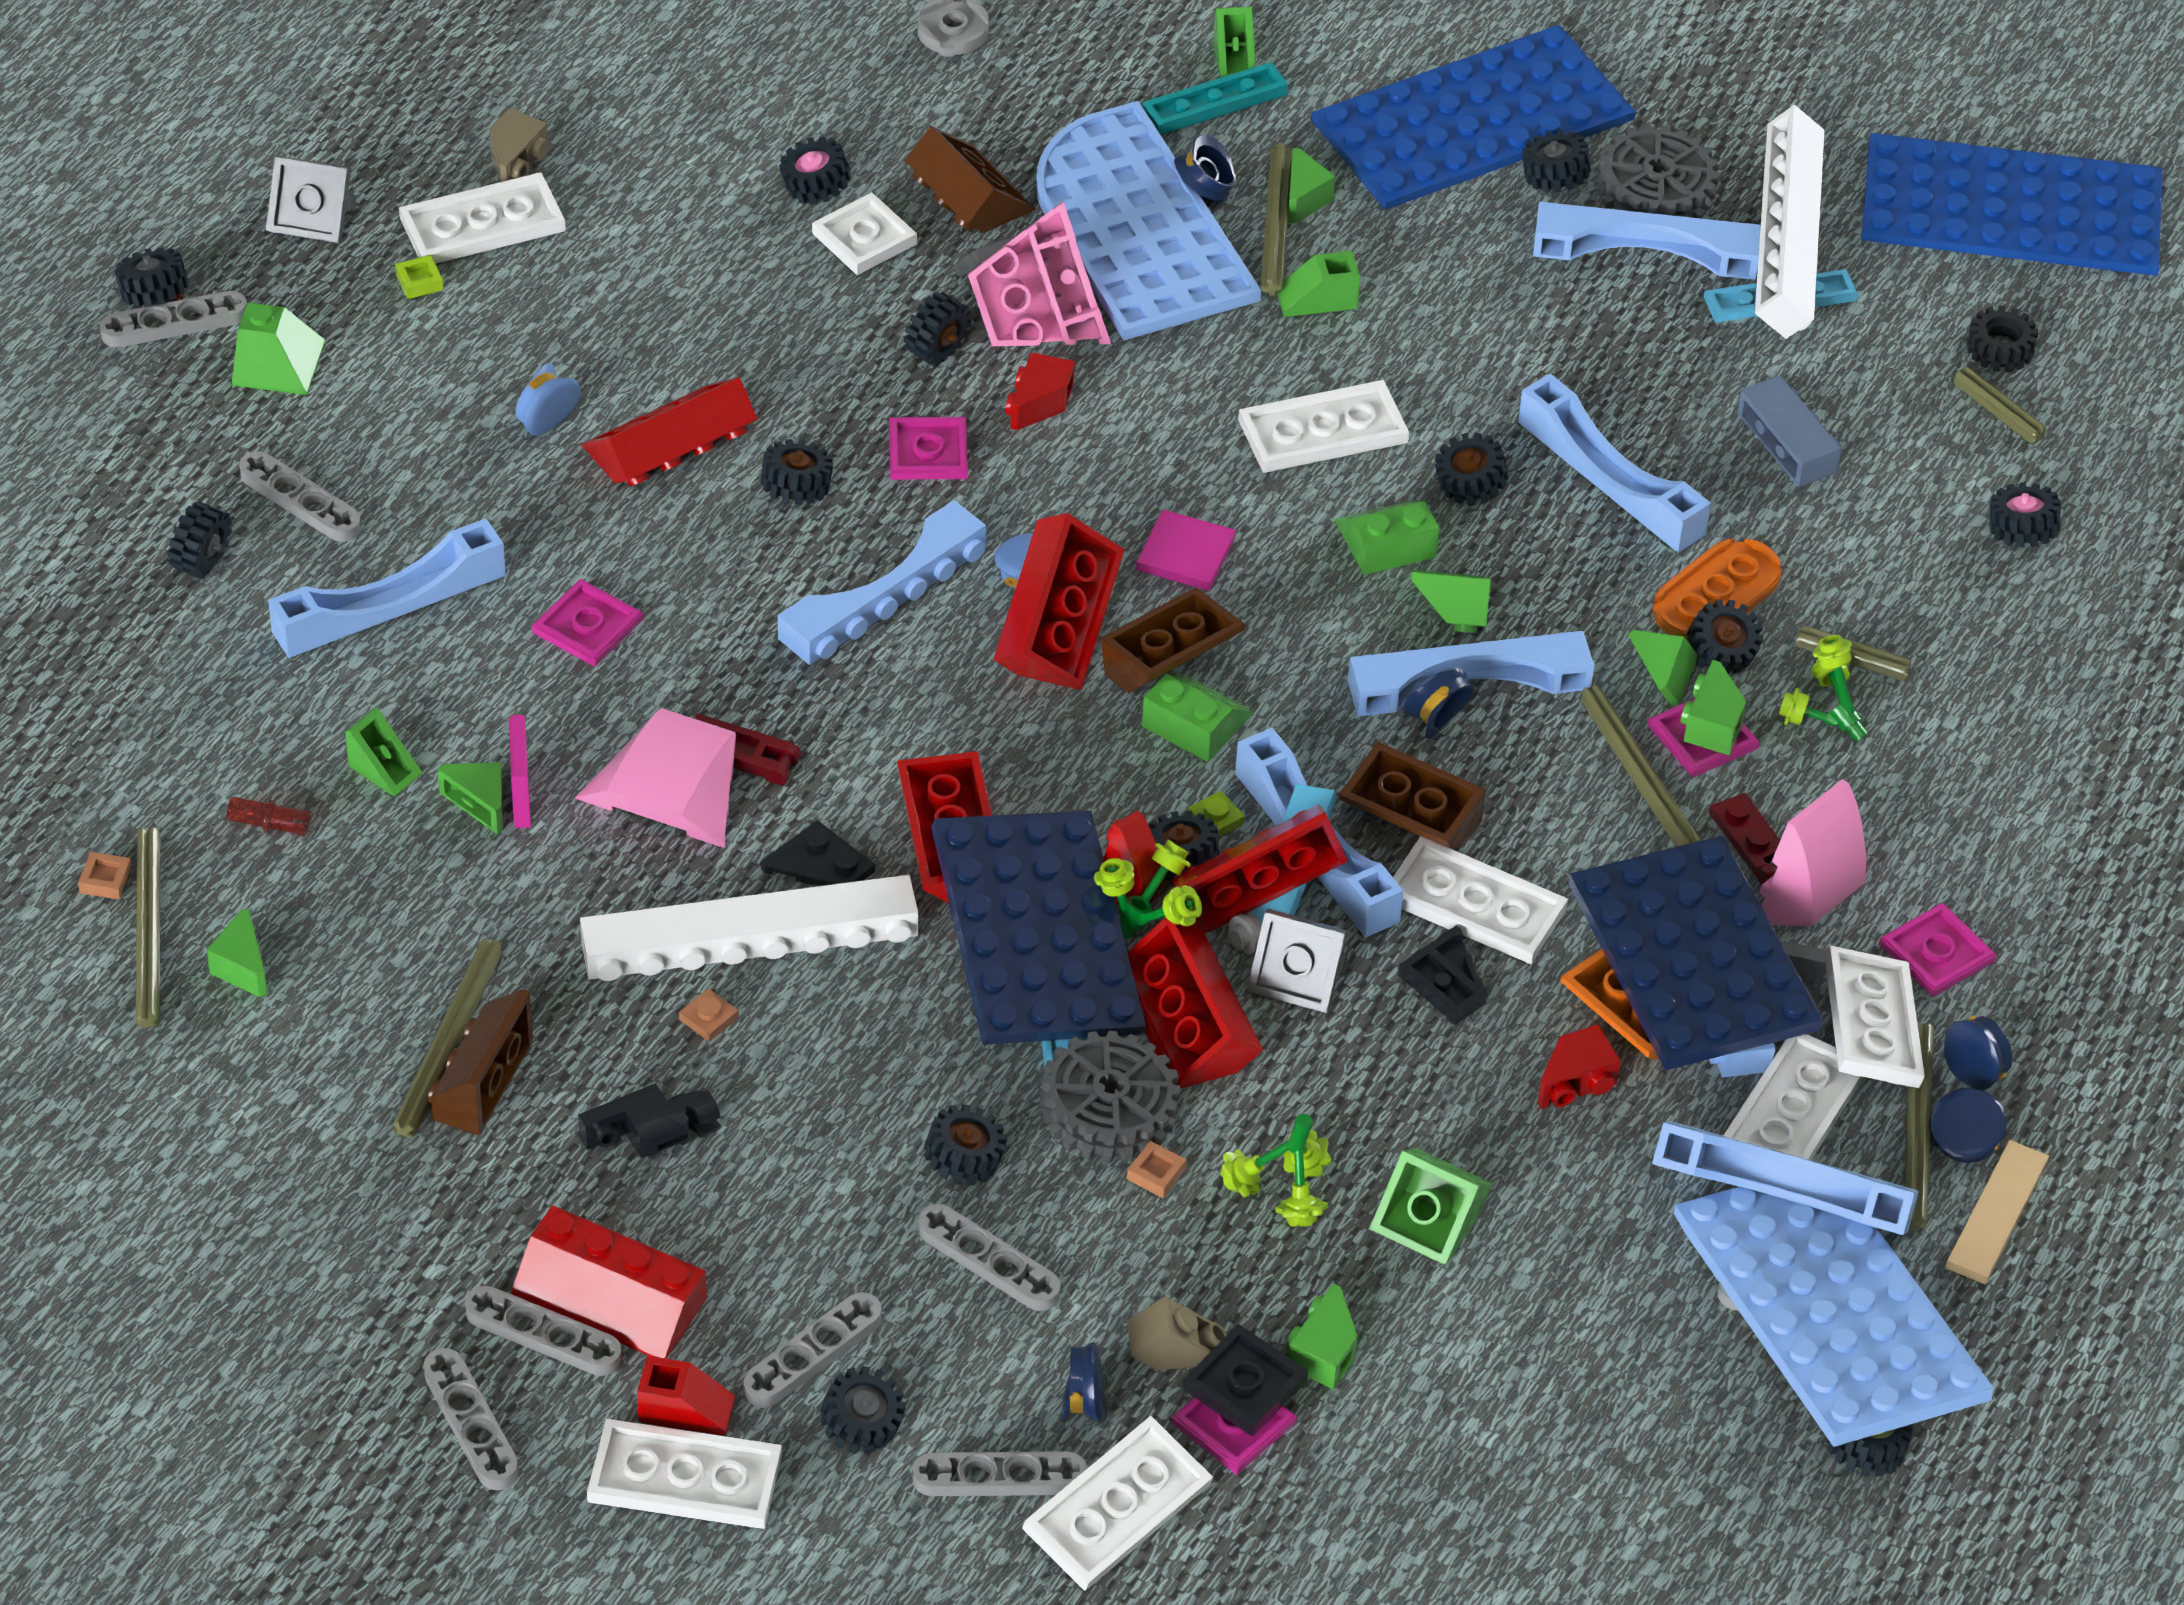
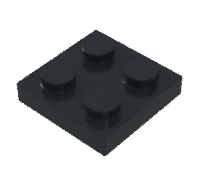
M1237 1324L1184 1378L1183 1390L1253 1437L1307 1381L1308 1370Z

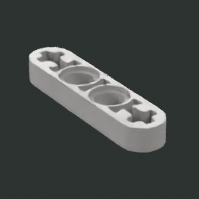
M224 291L112 313L105 316L100 322L101 339L108 346L125 347L236 325L241 322L247 300L239 292ZM226 306H233L235 310L228 311ZM213 308L214 314L210 315L209 309ZM190 313L202 315L200 319L191 321L183 318ZM153 320L165 322L164 325L158 328L146 326L147 323ZM135 323H138L139 329H134ZM120 327L122 332L115 333L114 328Z
M255 451L244 455L240 460V476L246 485L335 541L346 542L353 540L360 534L361 519L359 512L355 508L265 452ZM285 484L296 487L295 490L289 493H281L276 490L279 486ZM314 502L324 505L318 511L305 509L306 505ZM336 521H338L341 524L339 526H336Z
M933 1204L924 1208L919 1214L918 1232L926 1243L1028 1308L1035 1311H1046L1052 1309L1059 1302L1061 1283L1052 1271L951 1207L944 1204ZM941 1220L945 1221V1228L942 1226H937L935 1229L930 1228V1221L933 1223H939ZM950 1233L954 1235L952 1241H950ZM976 1241L984 1248L979 1253L968 1254L962 1251L960 1247L965 1242ZM1002 1263H1011L1018 1268V1271L1011 1276H1002L995 1271V1267ZM1027 1273H1029V1281L1025 1279ZM1044 1285L1049 1287V1293L1043 1291L1038 1295L1033 1293V1287L1038 1289L1043 1288Z
M480 1286L471 1290L466 1296V1317L471 1324L594 1375H609L615 1372L621 1365V1344L617 1338L608 1333L494 1287ZM487 1301L492 1302L493 1309L486 1308L483 1312H478L477 1305L484 1306ZM499 1314L504 1315L503 1321H500ZM522 1317L531 1318L536 1322L535 1326L527 1331L515 1329L512 1323ZM559 1333H567L575 1338L572 1344L565 1347L554 1345L551 1339ZM584 1340H587V1347L583 1346ZM604 1349L609 1350V1356H603L600 1360L594 1359V1352L600 1354Z
M864 1292L855 1293L847 1297L752 1367L745 1374L743 1380L744 1396L748 1403L760 1408L771 1407L777 1404L873 1333L880 1326L882 1320V1307L878 1298ZM858 1309L861 1312H865L869 1309L870 1317L866 1318L864 1315H859L854 1319V1310ZM850 1322H851V1331L849 1330V1328H848V1326H847ZM833 1332L842 1339L835 1345L827 1346L821 1344L817 1338L823 1333ZM795 1356L803 1357L809 1362L801 1370L789 1369L784 1363L787 1359ZM775 1369H777L779 1374L777 1377H775ZM760 1382L766 1385L771 1382V1390L767 1391L761 1388L756 1391V1383Z
M440 1348L432 1351L425 1358L423 1365L426 1383L473 1470L485 1487L491 1490L507 1489L515 1483L519 1473L518 1461L514 1451L462 1356L457 1351L449 1348ZM444 1364L446 1368H451L453 1383L447 1385L444 1373L441 1370L437 1371L438 1365ZM460 1396L469 1397L474 1401V1404L467 1410H456L450 1406L451 1401ZM478 1429L487 1430L492 1434L490 1440L481 1444L473 1443L467 1437L471 1432ZM494 1452L498 1465L505 1467V1473L498 1475L497 1471L491 1470L489 1454Z
M1068 1451L927 1453L918 1457L914 1462L912 1481L918 1492L928 1496L1056 1495L1087 1469V1465L1080 1455ZM1043 1466L1048 1467V1480H1042ZM952 1467H958L957 1481H952ZM1022 1467L1031 1470L1034 1473V1477L1027 1482H1018L1012 1479L1010 1473L1014 1469ZM1063 1467L1071 1468L1072 1479H1063L1061 1473ZM981 1468L987 1471L990 1476L987 1480L976 1483L968 1480L965 1474L970 1469ZM928 1469H937V1480H928Z

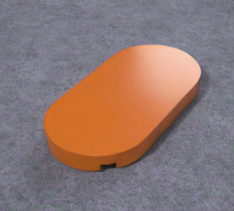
M1735 538L1716 543L1659 588L1655 594L1653 615L1656 623L1667 634L1684 636L1687 639L1689 636L1686 635L1688 628L1699 611L1709 602L1713 605L1715 600L1722 599L1725 606L1729 599L1734 600V608L1739 609L1741 604L1748 607L1744 612L1747 614L1779 586L1782 570L1778 555L1769 546L1752 539L1745 538L1744 542H1734Z

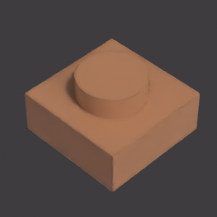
M90 852L78 882L80 893L120 900L132 870L131 858Z
M709 988L679 1012V1020L709 1042L739 1018V1010Z
M1150 1141L1127 1169V1180L1164 1198L1185 1172L1187 1159Z

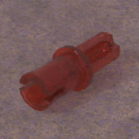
M232 797L227 806V819L229 821L263 827L264 832L274 829L305 837L308 826L293 823L292 821L299 820L310 823L311 811L276 805L275 800H269L268 803Z

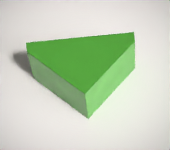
M1252 6L1215 9L1213 48L1219 78L1255 67Z
M1293 148L1288 223L1300 221L1334 199L1335 176L1300 148Z
M1633 630L1628 633L1660 692L1671 706L1680 705L1698 657L1697 653L1684 636Z
M378 707L370 710L345 731L349 767L395 797L423 773Z
M501 762L443 764L437 769L440 794L496 834L503 831Z
M249 909L240 910L207 949L210 974L258 997L266 996L265 971Z

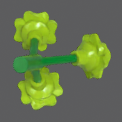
M1299 1114L1288 1138L1289 1140L1261 1157L1258 1155L1251 1158L1249 1156L1245 1157L1239 1149L1234 1150L1233 1153L1226 1152L1223 1154L1225 1163L1222 1164L1220 1175L1223 1177L1224 1185L1228 1190H1232L1235 1193L1239 1192L1244 1198L1250 1194L1255 1195L1260 1192L1258 1183L1261 1182V1177L1258 1173L1265 1169V1164L1283 1155L1284 1171L1287 1173L1294 1172L1296 1182L1292 1183V1195L1282 1200L1281 1204L1275 1207V1212L1286 1217L1291 1227L1312 1226L1313 1223L1317 1222L1318 1216L1323 1214V1210L1328 1208V1203L1309 1193V1183L1305 1182V1179L1307 1177H1321L1323 1175L1322 1166L1331 1164L1332 1159L1327 1152L1328 1140L1324 1137L1318 1138L1317 1133L1311 1130L1313 1124L1312 1117L1307 1114Z

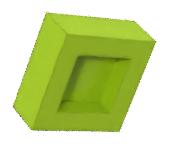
M431 255L395 264L396 276L407 299L443 291V279Z
M1222 791L1188 807V811H1192L1193 817L1201 813L1205 815V820L1211 818L1214 821V825H1217L1218 837L1245 824V815Z

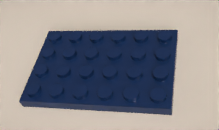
M1092 811L935 819L931 826L982 1044L1066 1040L1074 1037L1081 1039L1087 1038L1089 1032L1095 1031L1100 1037L1107 1036L1108 1031H1117L1118 1036L1143 1033L1146 1024L1114 898L1104 894L1101 885H1096L1094 881L1095 873L1100 871L1104 858Z
M1723 836L1570 873L1568 885L1665 1071L1821 1030L1823 1019Z

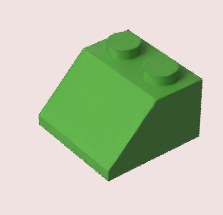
M1406 501L1335 519L1363 575L1436 558L1439 526L1425 501Z
M1166 673L1144 696L1142 727L1209 762L1253 715V711L1188 676Z
M1418 1148L1402 1150L1369 1229L1441 1264L1447 1265L1478 1219L1492 1183Z

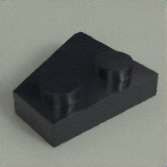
M816 820L761 861V870L770 875H773V872L796 877L797 882L809 885L826 886L864 881L875 872V864L820 821Z
M1458 925L1399 964L1398 976L1455 1025L1486 1004L1487 992L1481 978L1475 973L1476 964L1472 954H1468L1463 943V932Z

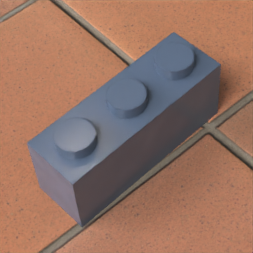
M1780 375L1741 389L1737 414L1798 487L1838 473L1839 462L1842 456V448L1839 441L1827 432L1820 423L1818 416L1806 407L1797 391L1790 387Z

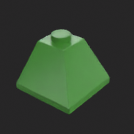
M247 302L238 328L232 385L307 395L325 344V339L285 307Z
M1411 570L1410 578L1445 622L1454 624L1453 631L1477 633L1478 626L1486 627L1490 577Z

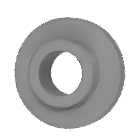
M1239 914L1231 918L1228 930V938L1231 945L1237 950H1243L1247 955L1255 953L1262 926L1261 921L1252 914Z

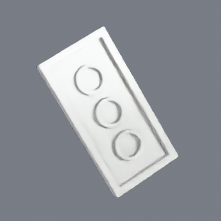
M541 172L399 207L400 220L418 258L431 255L435 264L566 231L565 219Z
M1384 380L1239 409L1238 421L1263 473L1406 444L1409 440V431Z
M1421 836L1393 876L1403 889L1402 910L1449 930L1458 925L1462 929L1463 936L1529 964L1533 963L1567 910L1568 898Z
M1830 945L1826 961V973L1839 1072L1919 1088L1925 1074L1909 962Z
M1808 1034L1786 1039L1723 1136L1812 1160L1864 1077L1839 1072L1836 1047Z
M1150 1416L1027 1518L1022 1529L1086 1591L1209 1487L1213 1476Z
M606 1419L587 1490V1501L596 1504L765 1529L782 1458V1445Z

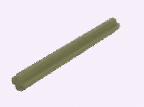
M1277 143L1276 148L1271 149L1260 287L1263 292H1269L1270 296L1277 295V291L1283 289L1292 149L1284 147V143Z
M1597 685L1583 689L1581 702L1674 845L1678 847L1701 841L1603 690Z
M143 827L137 832L136 1019L137 1025L144 1028L155 1027L160 1023L161 838L160 831L155 827L149 829Z
M485 938L480 941L393 1122L396 1134L405 1137L416 1135L430 1106L428 1103L430 1088L436 1079L441 1080L444 1075L448 1057L451 1051L458 1047L467 1024L472 1018L502 955V946L497 940L492 941Z
M1917 1022L1925 1077L1919 1088L1908 1086L1904 1187L1919 1191L1909 1229L1921 1230L1926 1226L1928 1210L1934 1027L1930 1023L1923 1024Z

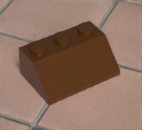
M930 126L905 159V162L915 171L912 175L914 179L924 187L932 188L935 192L933 198L944 208L952 209L956 213L954 220L970 232L975 228L986 233L1036 209L974 145L933 126Z
M1195 587L1101 637L1105 676L1129 694L1245 630V623Z
M1377 741L1340 792L1339 800L1444 847L1463 848L1482 822L1486 789Z
M519 990L485 1003L478 1017L470 1019L465 1030L464 1041L459 1049L454 1048L451 1051L444 1075L441 1080L436 1079L430 1088L428 1103L432 1104L433 1120L477 1135L481 1134L533 1043L529 991Z

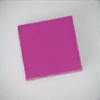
M966 417L889 418L890 480L968 479Z
M1162 509L1136 562V570L1210 591L1236 538V530Z
M579 579L532 625V633L596 667L644 620L643 612Z
M1686 702L1648 719L1647 726L1692 778L1759 749L1760 741L1744 723L1730 756L1684 742L1686 725L1681 724L1680 721Z
M510 715L509 740L514 827L527 828L531 827L525 715Z
M1943 902L1882 936L1879 941V945L1893 959L1909 962L1910 976L1932 997L1994 963L1997 956Z
M1194 1397L1172 1416L1171 1423L1238 1475L1296 1424L1297 1416L1285 1406H1282L1252 1437Z

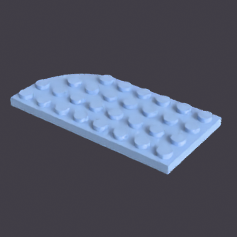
M1139 101L1092 113L1067 125L1050 140L1044 149L1038 163L1036 178L1037 200L1044 214L1048 213L1062 201L1064 202L1092 291L1123 341L1261 301L1260 287L1200 195L1191 190L1181 179L1174 164V155Z
M1743 1187L1675 1204L1674 1215L1683 1231L1716 1279L1721 1282L1732 1302L1833 1447L1992 1400L1994 1388L1875 1227L1808 1205Z

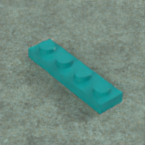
M1269 62L1142 102V108L1159 134L1162 135L1286 96L1288 93V83L1273 63Z

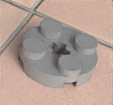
M931 0L920 10L918 37L926 47L938 52L941 56L952 57L956 54L972 52L981 47L988 39V13L982 5L974 0H966V3L954 2V0ZM947 24H951L952 26H957V27H949V26H947Z

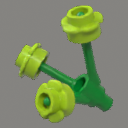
M1829 635L1820 639L1818 642L1819 646L1813 650V656L1818 657L1813 665L1811 673L1815 676V679H1818L1822 687L1833 686L1839 705L1829 713L1807 707L1810 695L1799 692L1800 688H1795L1793 694L1785 692L1778 715L1786 717L1784 721L1786 726L1788 722L1800 726L1804 715L1821 720L1833 727L1837 725L1843 733L1847 731L1855 743H1857L1869 733L1860 723L1862 717L1852 704L1846 684L1850 676L1847 666H1849L1852 659L1850 654L1852 643L1847 639H1842L1841 635Z
M1167 840L1164 846L1159 843L1155 844L1157 850L1152 859L1161 866L1141 896L1134 895L1129 898L1126 896V893L1134 885V867L1130 862L1112 858L1103 862L1100 866V871L1095 873L1094 881L1096 885H1101L1103 893L1112 897L1117 896L1119 912L1121 913L1119 920L1124 939L1131 938L1135 931L1140 930L1142 926L1150 921L1165 916L1173 924L1190 926L1201 915V900L1196 891L1187 885L1171 889L1163 900V907L1151 911L1149 901L1167 872L1170 870L1180 876L1185 866H1191L1190 862L1185 860L1189 852L1170 840Z

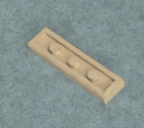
M2009 1140L1947 1260L1946 1269L1986 1285L2048 1163L2049 1155Z

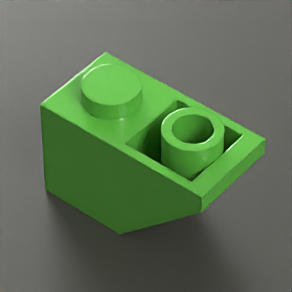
M1343 251L1316 254L1284 279L1283 289L1277 291L1283 316L1291 317L1357 309L1360 274L1353 252Z
M1712 660L1706 675L1702 673L1698 675L1693 690V696L1696 698L1694 702H1686L1680 723L1686 725L1684 742L1730 756L1742 729L1746 700L1721 662Z
M1333 1283L1324 1297L1318 1295L1313 1300L1307 1313L1306 1322L1302 1327H1294L1285 1345V1349L1289 1351V1358L1307 1369L1309 1378L1333 1390L1355 1360L1358 1338L1340 1286Z

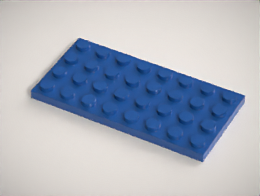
M1556 25L1311 113V121L1381 206L1387 210L1522 161L1523 147H1526V143L1529 140L1534 142V137L1537 135L1543 138L1545 137V132L1551 131L1552 135H1557V131L1562 130L1564 135L1571 131L1575 132L1576 137L1581 135L1585 138L1635 120L1636 111L1560 25Z
M1870 133L1861 240L2158 276L2160 263L2162 167Z

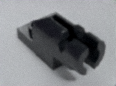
M655 1083L578 1114L579 1137L588 1150L598 1145L601 1147L611 1146L621 1136L626 1134L640 1158L678 1144L684 1145L688 1143L689 1129L696 1132L699 1137H704L720 1130L721 1126L717 1119L721 1118L716 1101L707 1089L702 1088L677 1095L667 1101Z

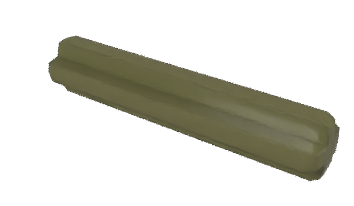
M1964 367L1955 374L1954 384L2026 441L2035 444L2045 436L2046 427L1970 367Z
M1803 625L1797 634L1796 646L1813 652L1819 646L1818 642L1820 639L1835 634ZM1847 639L1852 643L1850 651L1852 659L1850 664L1901 681L1908 677L1911 668V660L1909 658Z

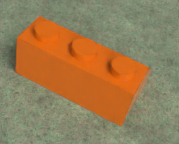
M1602 949L1561 976L1560 982L1646 1057L1659 1060Z

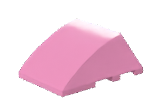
M1063 201L967 274L992 346L1040 345L1041 342L1064 341L1065 345H1076V340L1098 339L1099 344H1111Z
M661 708L575 798L611 811L616 807L686 830L689 837L725 848L736 733Z
M1844 779L1788 821L1772 860L1778 866L1774 876L1762 884L1759 894L1765 897L1761 907L1771 925L1812 926L1864 884L1866 849L1863 826L1853 791L1849 783Z

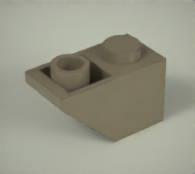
M509 108L489 129L491 155L499 182L527 176L529 168L535 161H542L548 154L550 142L548 140L547 123Z
M1166 1296L1126 1321L1132 1357L1156 1370L1196 1367L1227 1336L1224 1327L1218 1323L1210 1321Z

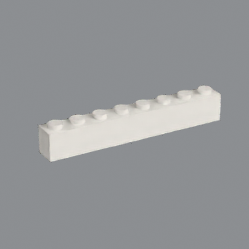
M1793 105L1767 124L1755 314L1785 339L1797 331L1805 330L1814 320L1824 129L1796 105Z
M909 874L580 918L581 943L588 980L599 978L603 981H612L621 975L642 973L643 975L650 976L658 974L662 970L681 967L686 970H695L704 964L718 962L733 965L749 958L765 956L769 959H778L786 953L801 951L816 954L831 947L847 945L851 948H860L869 942L889 940L899 943L907 940L909 937L918 936V909Z

